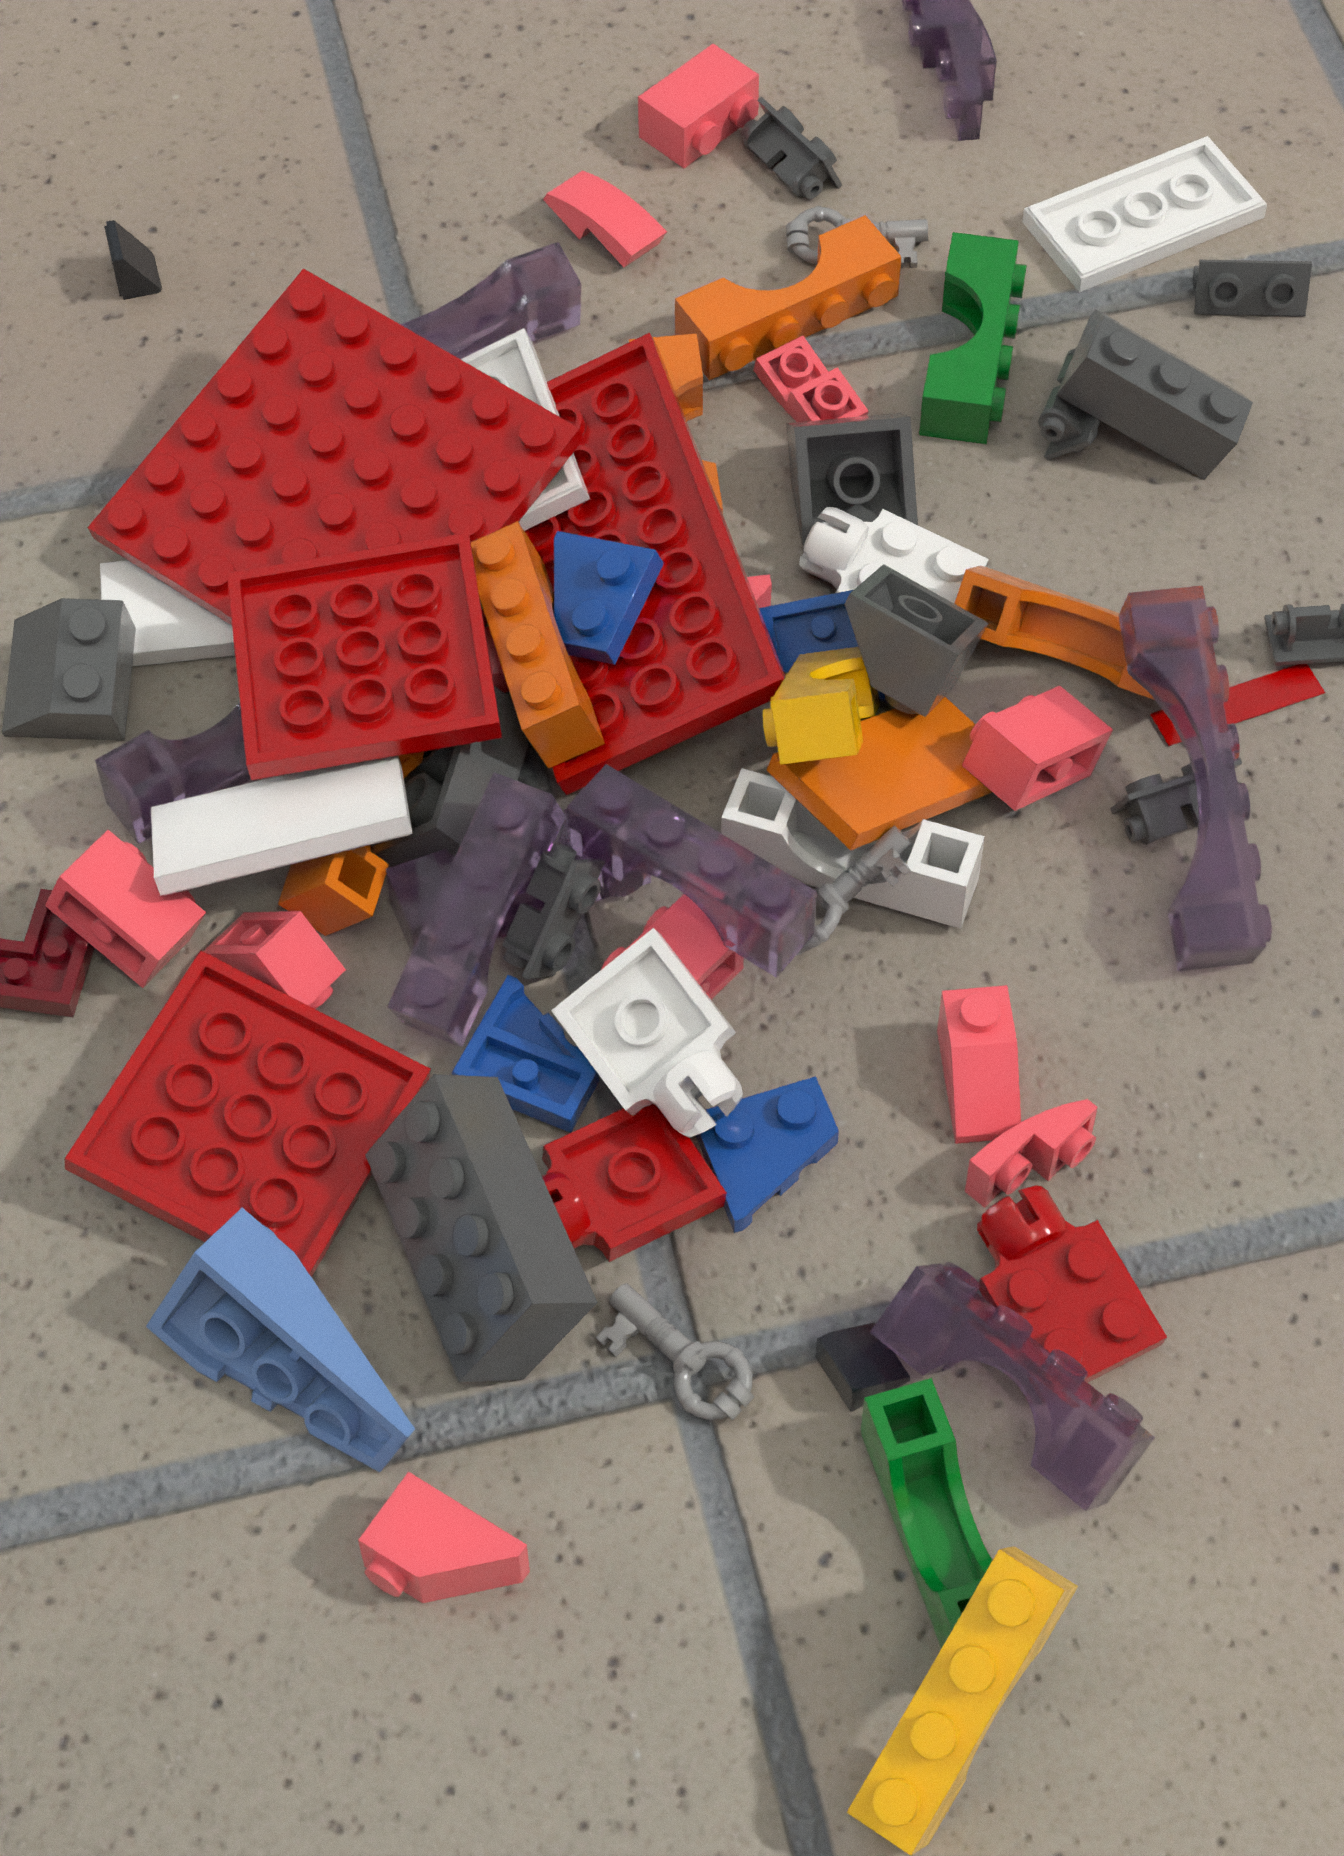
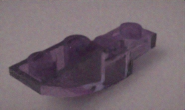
M902 0L903 11H912V15H909L908 19L910 47H919L923 69L936 68L938 82H947L943 94L945 118L954 119L958 141L978 140L980 138L983 101H993L997 64L993 45L983 21L969 0Z

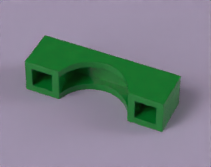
M957 232L952 233L945 271L942 312L964 323L974 336L958 348L930 354L922 396L920 436L987 444L990 422H1002L1006 388L996 386L998 379L1009 380L1013 346L1003 344L1004 338H1016L1020 305L1010 304L1011 297L1022 298L1027 268L1025 264L1016 263L1019 240Z
M929 1378L865 1397L861 1435L942 1649L993 1560L981 1539L966 1497L958 1462L956 1439L933 1380Z

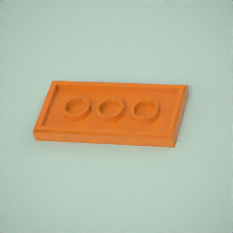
M946 697L926 717L919 713H904L895 708L860 721L863 743L857 755L780 765L777 752L773 754L767 767L770 775L849 850H854L880 839L893 826L902 830L921 822L923 819L927 820L992 793L991 790L962 766L972 744L970 734L976 724Z

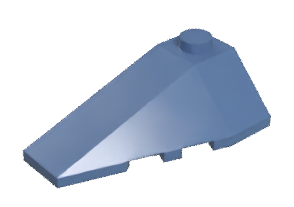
M241 1208L194 1252L146 1325L151 1332L197 1372L215 1382L224 1374L253 1390L251 1399L253 1403L270 1412L278 1404L304 1418L305 1425L311 1435L378 1472L385 1468L415 1430L297 1255L279 1240L272 1230L262 1225L244 1208Z

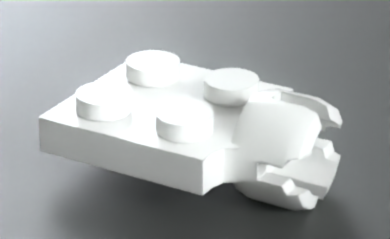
M826 507L817 517L826 522H816L812 526L805 540L804 553L800 556L799 565L806 572L833 584L837 589L836 593L856 589L880 566L885 564L941 597L955 603L965 570L980 565L986 567L989 559L882 509L878 518L873 522H863L861 519L838 508Z
M654 928L551 1010L625 1111L631 1115H635L643 1107L654 1104L675 1130L687 1137H693L717 1125L698 1100L701 1095L713 1107L718 1105L726 1117L734 1110L742 1098L743 1092L740 1082L721 1059L720 1053L724 1043L736 1033L662 935Z

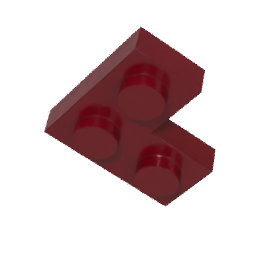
M41 889L24 942L0 938V1008L73 1018L95 948L45 906L52 890Z

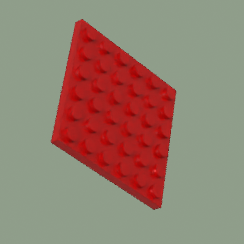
M303 268L87 528L96 541L232 625L227 580L228 572L469 532L470 541L473 542L517 521L519 522L583 439L580 428Z

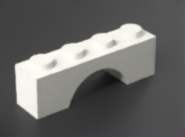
M743 768L740 771L721 817V860L820 888L824 883L832 884L843 872H847L848 868L853 866L856 860L859 861L860 857L878 841L875 840L854 850H849L774 777ZM923 819L914 828L903 832L911 842V845L900 856L910 868V871L906 875L901 872L896 877L899 881L894 886L879 873L873 877L872 881L867 882L868 885L863 886L862 890L854 898L961 929L979 879L985 836Z

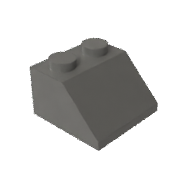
M902 413L786 423L790 479L801 543L803 545L812 526L816 522H826L817 518L826 507L838 508L861 519L863 522H873L878 518L882 509L918 525L911 416Z
M885 564L880 566L854 589L845 602L871 686L884 693L886 701L894 708L908 714L919 713L924 717L957 684L988 625V622Z
M61 598L14 619L2 726L4 737L125 741L136 627L123 600Z

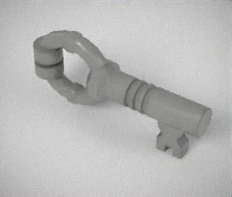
M815 206L803 211L786 225L788 251L796 253L801 259L812 264H817L818 251L809 248L807 224L813 221H827L837 228L851 222L850 219H846L838 211L821 206ZM927 219L886 221V223H883V221L879 223L872 222L889 243H894L895 249L901 256V268H903L904 262H909L910 268H917V251L913 249L915 242L928 241Z
M896 826L887 831L860 857L859 861L856 860L854 865L850 866L847 872H843L832 884L824 883L820 888L813 889L794 900L793 905L784 916V920L779 923L775 931L777 938L789 955H801L805 951L819 946L822 942H826L838 925L840 917L849 909L848 902L862 890L863 886H867V882L872 881L875 875L877 876L881 873L894 886L899 881L896 877L901 872L906 875L910 871V868L901 859L900 854L911 845V842ZM820 903L822 908L827 911L822 922L812 929V932L805 935L798 922L804 914L811 910V907Z
M628 1283L622 1284L615 1290L610 1297L609 1304L619 1313L615 1317L614 1326H606L596 1337L597 1340L604 1346L611 1340L613 1343L608 1350L617 1357L627 1346L626 1340L641 1332L673 1362V1371H675L674 1390L678 1401L687 1413L707 1420L729 1417L733 1421L742 1411L740 1406L746 1407L754 1398L750 1392L752 1388V1371L743 1352L739 1348L719 1341L691 1342L678 1329L675 1330V1326L670 1324L666 1318H663V1315ZM708 1358L724 1360L728 1367H732L736 1379L734 1378L725 1388L729 1394L726 1395L724 1392H721L714 1399L713 1403L702 1401L701 1397L693 1392L690 1385L691 1376L703 1368Z

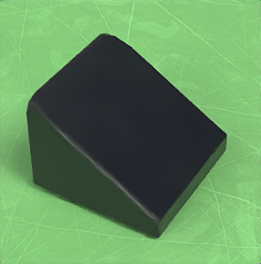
M115 220L106 221L107 226H104L119 296H123V300L161 292V281L153 253Z
M875 1322L829 1332L817 1338L815 1357L850 1412L862 1407L865 1397L898 1388L910 1381V1375Z

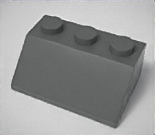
M1097 309L1089 317L1056 394L1204 480L1237 445L1253 404L1242 393Z
M495 685L494 689L502 738L425 751L421 764L404 778L413 834L371 845V852L389 864L388 873L452 884L476 873L486 871L497 860L501 851V843L499 841L507 815L514 806L516 800V793L514 791L522 765L529 756L531 745L521 729L512 698Z

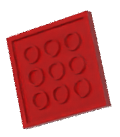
M469 532L227 573L246 765L251 780L502 738Z
M200 950L64 1158L65 1170L203 1242H206L241 1208H244L262 1225L272 1230L277 1238L297 1255L312 1277L373 1175L365 1154L427 1083L431 1068Z

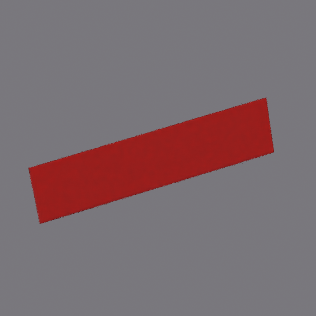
M1297 664L1181 703L1177 707L1172 706L1151 713L1150 716L1168 746L1325 694L1326 692L1308 664Z

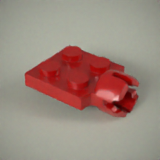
M654 1104L643 1107L635 1115H631L623 1108L543 1146L542 1160L547 1166L548 1171L541 1176L573 1248L576 1249L582 1245H594L603 1252L608 1262L725 1205L727 1192L690 1138L675 1130Z
M1035 1185L1018 1190L1022 1200L1016 1204L1010 1196H1006L989 1207L981 1215L982 1220L977 1224V1232L995 1261V1270L981 1277L977 1288L1044 1404H1047L1161 1346L1167 1339V1335L1099 1221L1096 1220L1086 1226H1073L1065 1221L1048 1190L1042 1186Z

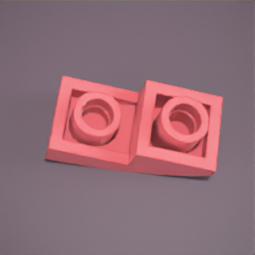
M583 170L548 192L543 199L579 240L592 232L623 268L657 246L667 233L654 217L627 194L609 182Z
M804 336L756 359L753 371L776 401L796 422L867 416L869 412L839 368L828 371Z
M1088 1099L1067 1103L1030 1117L1005 1131L969 1160L965 1192L985 1208L1001 1191L1009 1195L1018 1189L1029 1175L1031 1169L1049 1181L1065 1164L1070 1168L1076 1167L1088 1155L1095 1144L1096 1137L1092 1134L1098 1107Z

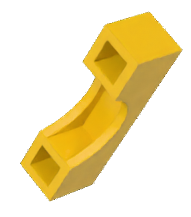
M859 647L799 654L789 672L786 673L775 695L771 697V708L763 709V728L768 747H778L780 765L858 754L863 743L860 719L875 716L880 705L878 690L871 686Z
M1015 1546L999 1549L846 1813L910 1856L929 1845L965 1783L973 1757L995 1716L1024 1671L1044 1647L1078 1586Z

